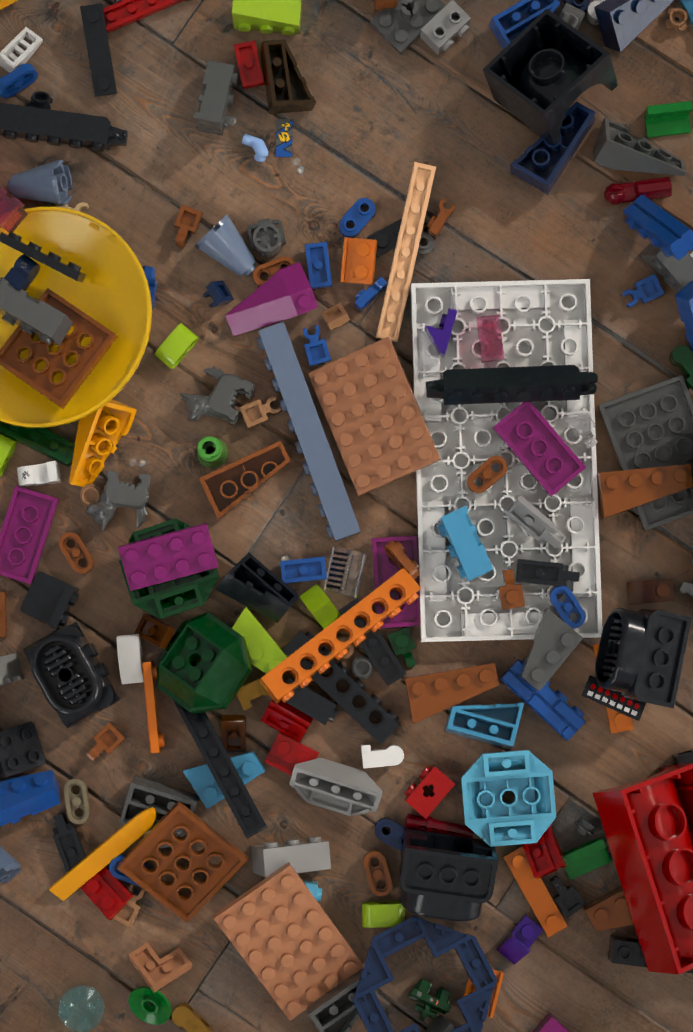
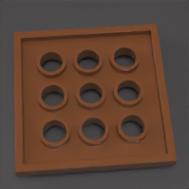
M47 288L38 301L42 300L66 314L73 322V332L65 336L60 344V349L56 353H51L50 349L55 343L51 342L49 345L41 340L34 341L35 333L29 335L22 331L19 325L0 349V365L64 409L118 336ZM85 337H91L90 344L82 347L81 341ZM22 351H30L26 359H20ZM72 355H77V361L72 365H68V358ZM42 361H46L45 369L37 371V365ZM58 373H63V379L58 383H54V376Z
M178 801L118 864L117 869L188 923L248 861V856ZM182 828L186 830L187 834L183 837H178L174 831ZM200 842L204 845V848L196 851L192 848V845ZM167 844L172 850L168 853H163L159 850V847ZM213 856H218L222 861L219 864H212L209 859ZM180 858H185L189 861V864L182 867L176 862ZM148 860H152L157 865L156 867L149 869L145 867L144 863ZM203 872L206 874V878L197 880L194 874ZM165 874H170L174 877V880L165 882L161 877ZM181 888H188L191 890V893L183 896L179 893V890Z

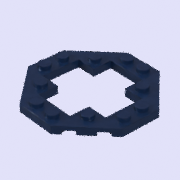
M413 916L372 937L352 1001L367 1032H394L374 990L394 980L384 958L421 938H424L433 958L454 948L475 988V991L455 1001L466 1023L450 1032L482 1031L497 978L475 936ZM414 1023L399 1032H420L417 1024Z

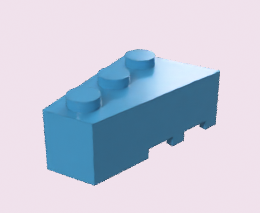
M464 506L442 516L438 520L440 524L437 525V528L442 538L446 537L450 544L447 546L451 558L456 557L459 566L456 568L461 579L466 578L468 582L494 569L476 533L477 529L467 514L469 512L467 506Z
M524 703L452 706L444 732L511 749L514 746Z
M254 751L230 757L244 784H247L266 771ZM207 763L183 770L207 809L225 798Z

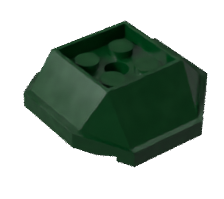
M175 518L133 532L128 543L192 526ZM121 558L119 561L132 604L159 619L205 605L220 577L218 569L215 568L130 591Z
M209 612L183 621L166 650L164 649L158 658L157 688L193 714L215 709H226L252 671L245 637ZM201 658L200 664L196 666L197 660Z

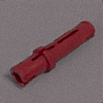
M407 813L405 828L473 838L474 832L466 825L436 820L432 816H428L425 819L424 817Z

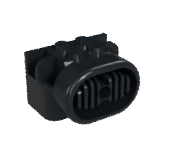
M625 608L614 609L604 623L596 658L595 675L599 686L604 689L621 692L627 699L674 708L692 618L661 610L641 609L634 611Z
M77 622L53 631L23 649L30 663L32 674L46 700L57 711L67 728L81 723L120 700L107 677L110 674L104 663L99 662L96 657L99 653L95 645L87 641ZM65 668L69 669L72 674L71 679L67 682L61 676Z
M404 828V841L399 866L401 885L399 902L401 906L411 913L424 917L452 921H472L477 919L481 914L482 904L488 902L493 895L498 867L495 846L490 847L482 839Z

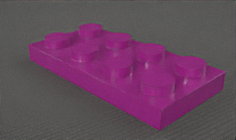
M531 402L521 403L493 427V430L550 497L586 468Z
M15 485L0 532V575L32 585L60 499Z
M207 523L118 546L130 591L219 567Z
M417 536L372 538L375 589L400 571L386 554L383 546L390 540L400 542L405 548L404 553L407 557L415 560L418 564ZM418 576V577H417L416 579H414V580H415L416 583L419 585V576ZM391 591L389 593L393 600L401 599L398 592ZM420 591L417 594L419 596L417 600L410 605L407 603L400 607L402 611L392 619L389 616L382 621L384 625L381 628L421 626ZM375 604L376 614H382L383 608Z

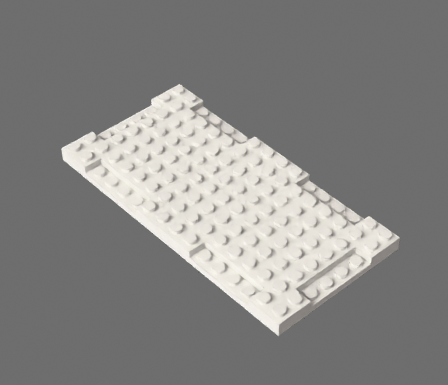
M590 279L411 283L414 396L441 458V461L416 471L419 586L421 587V642L534 639L545 609L548 608L559 617L549 598L551 591L558 586L515 582L517 559L562 563L563 565H568V571L580 572L578 582L567 581V586H565L572 591L586 616L582 626L572 629L583 638L601 637L603 627L594 394L580 395V400L531 402L586 466L581 473L552 497L548 495L493 430L497 423L523 402L444 405L443 399L426 397V382L441 380L443 372L450 369L575 365L579 368V372H593ZM450 308L457 310V315L443 358L437 353L424 328L427 325L443 330V327H439L442 314H447ZM492 456L504 458L508 469L502 478L483 493L477 494L470 491L467 486V479L474 470ZM493 464L491 469L494 472H498L500 467L497 464ZM477 478L474 480V484L481 486L482 480ZM520 495L557 525L559 530L566 536L565 541L557 549L549 542H539L506 514V511ZM464 506H467L469 511L467 514L477 529L476 533L494 569L468 582L466 578L461 579L456 568L459 566L456 557L451 558L447 546L450 544L446 537L442 538L437 528V525L440 524L438 520L442 516ZM513 569L515 584H522L525 606L502 610L498 587L505 586L502 570ZM559 593L557 595V600L559 602H563L565 596L562 593ZM572 612L569 615V619L575 621L577 615Z

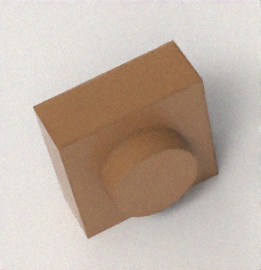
M341 303L321 312L330 330L350 321Z

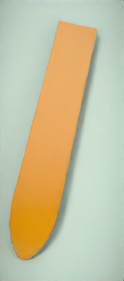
M153 807L148 808L129 820L49 887V891L62 901L66 900L152 827L156 819V809Z

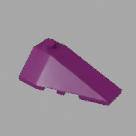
M297 262L275 272L264 284L262 283L256 291L236 305L225 317L233 336L301 315L318 308V304L301 263Z

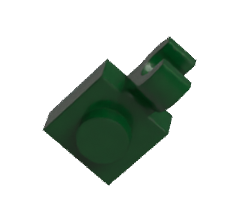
M406 627L387 635L395 656L402 654L407 668L415 666L416 662L411 650L417 647L409 628Z

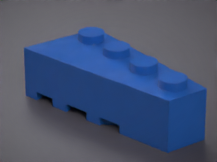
M53 770L0 781V827L10 822L15 824L28 814L35 815L60 804L59 783Z

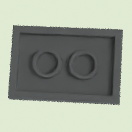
M398 0L397 7L383 9L370 21V25L401 55L420 37L421 29L446 5L441 0Z

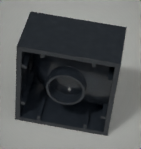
M545 9L483 69L494 101L553 146L561 140V125L567 111L584 91L597 84H603L611 91L618 86L610 53L549 9Z

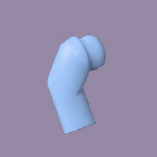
M245 133L242 144L254 149V159L256 161L264 162L266 156H268V149L264 141Z

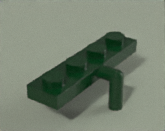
M0 421V434L70 467L75 443L45 428L14 426Z

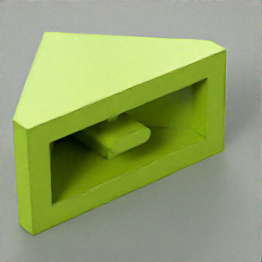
M317 583L300 596V599L323 629L341 616Z

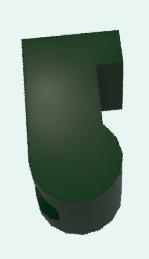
M679 345L670 353L669 359L671 364L679 367L687 378L685 384L687 389H690L693 386V352L689 347Z

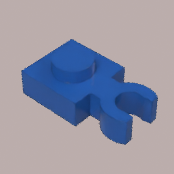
M653 274L634 284L636 290L628 289L621 296L630 295L633 301L626 305L627 308H631L639 299L644 305L663 296L664 292L656 275Z
M380 277L367 290L362 289L355 296L354 307L361 313L387 286V282Z
M315 325L316 333L314 335H309L307 329H303L304 337L310 342L304 344L310 367L331 362L326 339L319 340L320 328L318 325Z

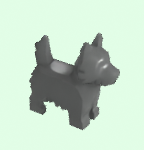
M215 366L204 369V372L215 378L217 383L208 396L180 393V396L183 397L181 400L185 401V408L188 411L187 419L189 421H198L201 416L207 415L228 421L231 425L235 426L239 420V412L235 410L234 406L237 404V401H235L238 399L237 395L245 394L246 398L250 399L255 391L254 384L247 380H241L235 374H224L221 369L217 370Z
M106 471L107 481L100 494L99 501L97 503H90L85 511L86 514L91 515L94 522L101 525V532H104L107 524L112 520L116 508H134L137 514L136 526L139 528L143 522L147 521L145 515H148L146 505L149 499L148 487L150 486L151 475L139 474L140 482L135 486L134 484L129 485V482H119L118 472Z

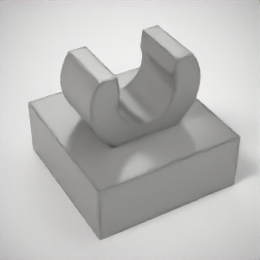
M566 3L559 17L578 30L586 12Z

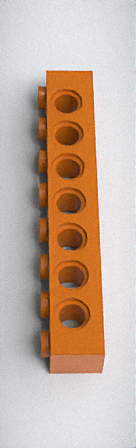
M402 568L260 679L261 685L276 704L281 700L285 703L295 695L293 691L300 686L303 689L312 682L313 679L311 677L315 673L322 674L331 666L329 662L335 658L337 660L343 658L348 653L347 648L352 644L358 646L366 639L364 635L370 630L374 633L384 625L382 622L388 616L391 619L402 611L400 609L405 603L410 605L419 598L417 594L421 587L408 571ZM396 591L400 594L401 599L393 600L389 593ZM375 604L380 605L383 608V613H374L372 606ZM361 618L365 621L366 626L359 628L355 625L354 620ZM344 632L347 634L348 640L341 642L337 639L336 634ZM320 646H327L330 649V654L323 656L319 653L318 648ZM302 660H309L313 667L309 670L303 669L300 665ZM289 673L293 675L295 681L292 684H286L282 680V676Z

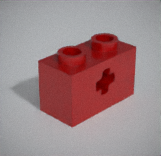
M435 765L431 768L427 766L419 775L421 780L417 785L412 783L404 793L406 795L404 800L425 819L455 785ZM431 784L433 786V794L423 795V786L427 785L429 787Z

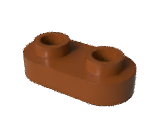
M283 256L261 264L254 269L253 280L259 287L283 266H289L295 262L291 258ZM267 274L268 279L263 281L260 279V276Z
M492 456L469 475L467 486L470 491L480 494L489 489L506 474L508 469L507 462L500 456ZM493 464L499 465L500 469L498 472H494L491 469ZM477 478L481 479L482 485L476 486L474 480Z
M73 532L63 534L59 539V548L70 566L77 573H89L94 567V558L81 537ZM74 540L75 546L69 548L68 541ZM81 559L87 560L85 567L80 566L79 562Z
M390 540L383 546L386 554L399 570L405 568L413 579L420 575L418 571L420 569L419 565L415 560L407 557L404 553L405 548L400 542Z
M370 851L363 860L370 889L376 896H386L393 887L386 858L380 851ZM377 858L379 860L378 865H371V859ZM379 880H384L385 886L379 888L377 886V882Z

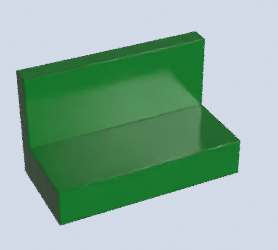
M691 101L647 106L644 111L647 138L691 133L689 114L692 111Z
M600 836L562 853L567 865L564 869L569 880L611 862L605 849L604 840Z

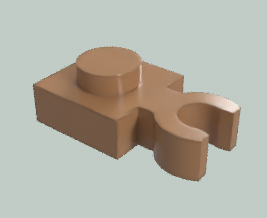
M270 397L266 404L263 405L259 399L239 407L248 429L269 421L267 414L276 415L282 411L281 408L272 409L270 407L272 402L277 401L276 397Z
M133 884L128 887L132 894L135 887ZM142 889L139 895H134L133 898H130L113 919L131 928L142 906L136 903L145 896L146 891Z

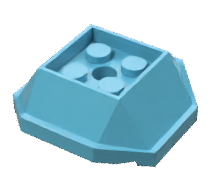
M529 750L482 753L461 777L464 823L490 847L537 843L556 818L553 771ZM506 791H512L514 794V798L510 803H505L502 800V795Z

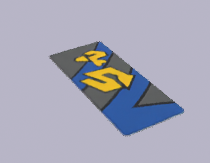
M276 119V157H292V119Z

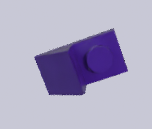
M450 308L448 313L442 314L439 327H443V330L427 325L424 328L437 353L443 358L457 315V310Z
M525 914L496 950L515 965L531 951L529 947L542 933L543 928Z

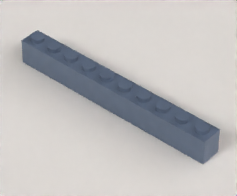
M284 321L259 330L260 337L256 339L260 350L265 349L268 358H265L264 361L268 371L273 370L275 379H272L275 391L281 392L283 399L279 400L283 413L288 412L291 419L287 421L291 434L296 433L298 441L294 442L298 454L303 453L306 462L302 463L306 475L311 474L314 483L310 484L314 497L318 495L321 504L318 505L322 517H327L329 525L325 527L329 538L334 537L335 542L359 534L361 530Z

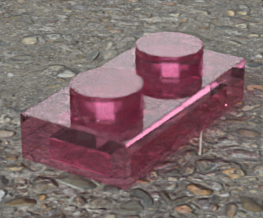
M499 314L476 317L481 363L504 360Z

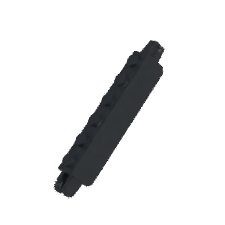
M0 103V135H3L6 139L16 140L19 137L25 138L26 141L37 143L38 140L47 141L48 144L59 146L60 143L69 144V147L81 149L82 146L91 147V150L103 152L104 149L110 150L111 146L127 145L128 132L113 127L107 117Z
M575 365L450 369L443 372L441 380L426 382V397L443 399L444 405L580 400V395H591L597 391L595 383L598 382V376L594 372H579V368Z

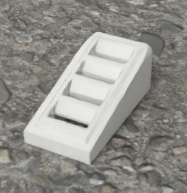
M25 27L0 52V66L11 73L18 66L26 64L43 43V39ZM26 37L33 43L30 45L24 38ZM19 45H22L26 50L24 51ZM15 51L20 56L17 57L13 52Z

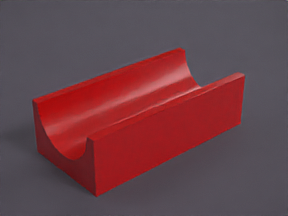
M693 763L666 765L659 768L660 773L651 777L592 793L649 972L679 975L693 969Z

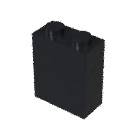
M289 677L286 684H292L295 679ZM300 686L293 691L295 695L286 701V703L326 725L327 721L332 723L338 713V709L335 708L337 703L307 686L303 689Z

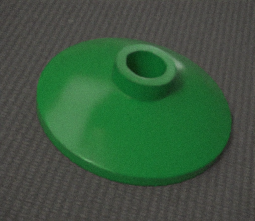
M143 986L135 988L129 995L130 1009L143 1022L161 1025L170 1018L172 1012L171 1005L161 992L156 991L154 993L150 987Z

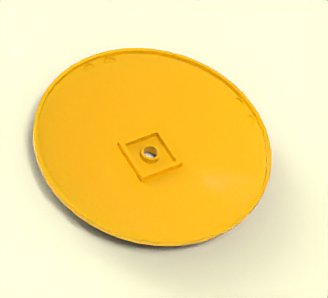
M27 208L0 217V233L9 234L11 231L21 236L22 242L29 244L31 241L41 246V252L48 255L50 251L62 257L61 262L68 265L70 261L82 267L80 272L86 274L83 282H79L33 259L40 265V270L27 288V295L39 300L45 290L49 288L118 336L64 409L0 365V421L27 428H46L68 424L90 415L107 404L123 389L136 371L144 355L151 329L152 304L148 281L137 256L120 235L108 225L95 217L69 208ZM0 242V278H4L10 269L13 268L16 260L23 255V253ZM1 314L0 349L19 326L16 323L14 326L2 320L3 316ZM71 326L66 335H69L73 332L74 326ZM34 335V341H40L39 335ZM85 337L81 341V346H88L91 342V337ZM57 344L52 345L50 352L56 353L60 346ZM22 351L20 359H26L30 351ZM77 355L70 356L67 364H74L77 361ZM42 361L37 365V371L45 369L46 361ZM58 373L54 376V383H58L63 379V373Z

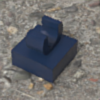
M224 281L211 282L206 286L208 291L203 295L204 298L212 297L213 302L209 305L210 308L229 304L234 300Z

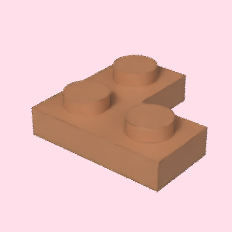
M148 942L128 954V959L154 993L192 969V963L180 947L161 959Z

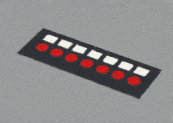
M589 675L581 695L637 721L640 720L646 702L625 698L621 692L600 687L596 677Z

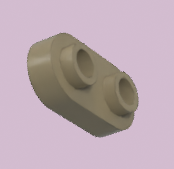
M79 778L69 780L64 786L67 817L74 824H83L91 815L87 784ZM75 785L80 787L78 794L73 792V786ZM77 808H81L83 810L82 816H78L76 814Z

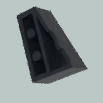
M251 553L243 557L226 574L215 589L276 623L282 619L300 597Z

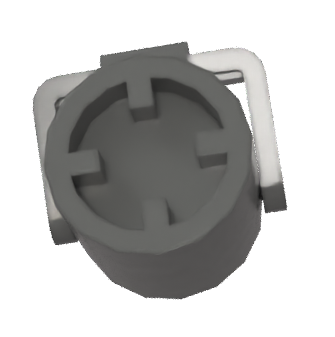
M270 218L259 220L257 224L249 225L247 228L251 250H256L264 258L277 256L282 249V242L286 244L283 225L280 220L270 221ZM251 229H255V231H254V233H253V239H252Z

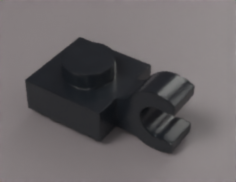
M557 875L549 879L559 893L553 898L567 918L586 905L572 884L566 888Z

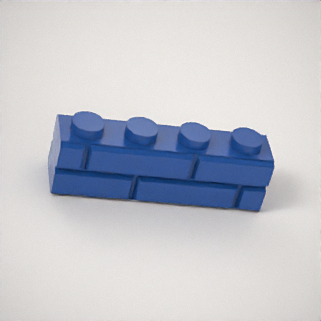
M640 195L634 200V204H630L623 210L627 218L625 220L627 226L632 231L636 229L637 233L644 240L648 237L653 247L658 248L660 246V250L666 257L673 256L675 259L681 260L688 254L687 251L693 249L692 230L646 196Z
M525 659L523 661L515 660L499 679L564 740L569 741L586 722L582 718L584 713L575 705L571 708L565 702L568 698L559 690L554 692L549 687L551 684L549 681L540 691H536L519 676Z

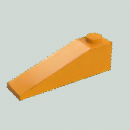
M110 400L97 411L79 419L69 484L81 487L93 484L104 468V462L110 453L114 454L117 449L116 445L121 437L126 436L130 431L137 409L115 400Z

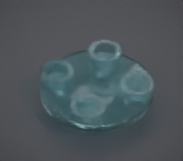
M89 986L73 987L62 996L58 1015L67 1028L76 1032H88L95 1028L104 1016L105 1005L103 998L98 991Z

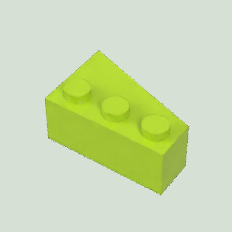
M233 0L232 18L234 29H238L241 32L260 30L261 33L271 34L273 31L282 32L284 35L300 33L301 0Z
M245 607L232 629L245 637L250 663L267 674L284 661L287 655L249 608Z

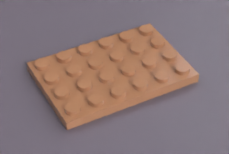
M386 337L308 373L358 496H362L441 461L390 337Z
M290 862L213 914L215 922L290 1021L304 1012L313 1002L354 975L364 966Z

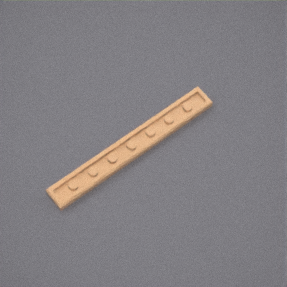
M414 162L376 338L384 339L390 337L391 341L398 342L434 180L435 166Z

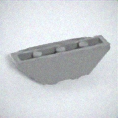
M324 758L295 764L289 783L307 803L348 816L376 812L383 793L365 771Z

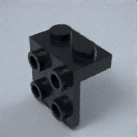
M39 571L34 577L20 610L54 629H60L66 625L70 616L68 612L71 606H75L79 598V588Z
M27 722L0 731V779L45 764L46 759L33 722Z

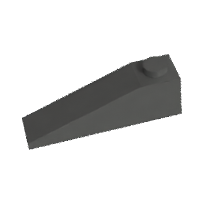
M604 118L593 150L594 162L599 166L622 171L684 176L686 174L684 160L663 148H653L648 143V139L643 136L641 139H638L629 133L631 129Z

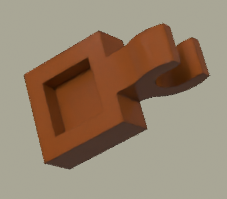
M442 198L439 202L438 208L440 213L437 217L433 215L427 225V228H429L428 234L435 240L456 207V204H453L450 209H445L443 207L446 201L445 198Z
M181 205L174 223V227L179 229L175 238L177 246L184 248L188 234H196L203 212Z
M513 569L502 570L505 586L498 587L502 610L524 607L522 584H515Z
M109 722L93 738L97 744L86 755L94 761L104 750L110 754L125 737Z

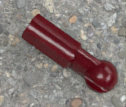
M669 177L623 184L613 183L606 187L604 197L612 205L632 202L640 195H644L650 200L668 198L672 196V184Z

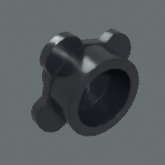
M37 91L32 94V102L29 103V107L51 110L50 104L53 103V99L48 93Z

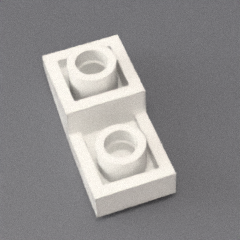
M140 635L117 636V654L121 683L144 682L142 669L143 651Z

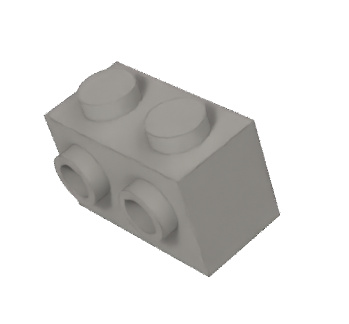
M451 0L421 29L420 38L437 55L442 51L447 52L454 45L453 41L458 36L463 37L469 31L471 18L454 0Z

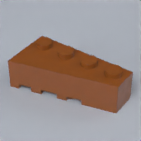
M690 464L601 472L597 474L601 520L693 487Z
M495 663L404 678L413 724L499 686Z

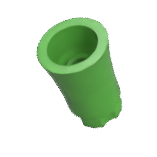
M207 436L199 441L197 457L202 465L208 468H217L226 461L228 449L221 439ZM214 447L215 452L208 454L207 449Z

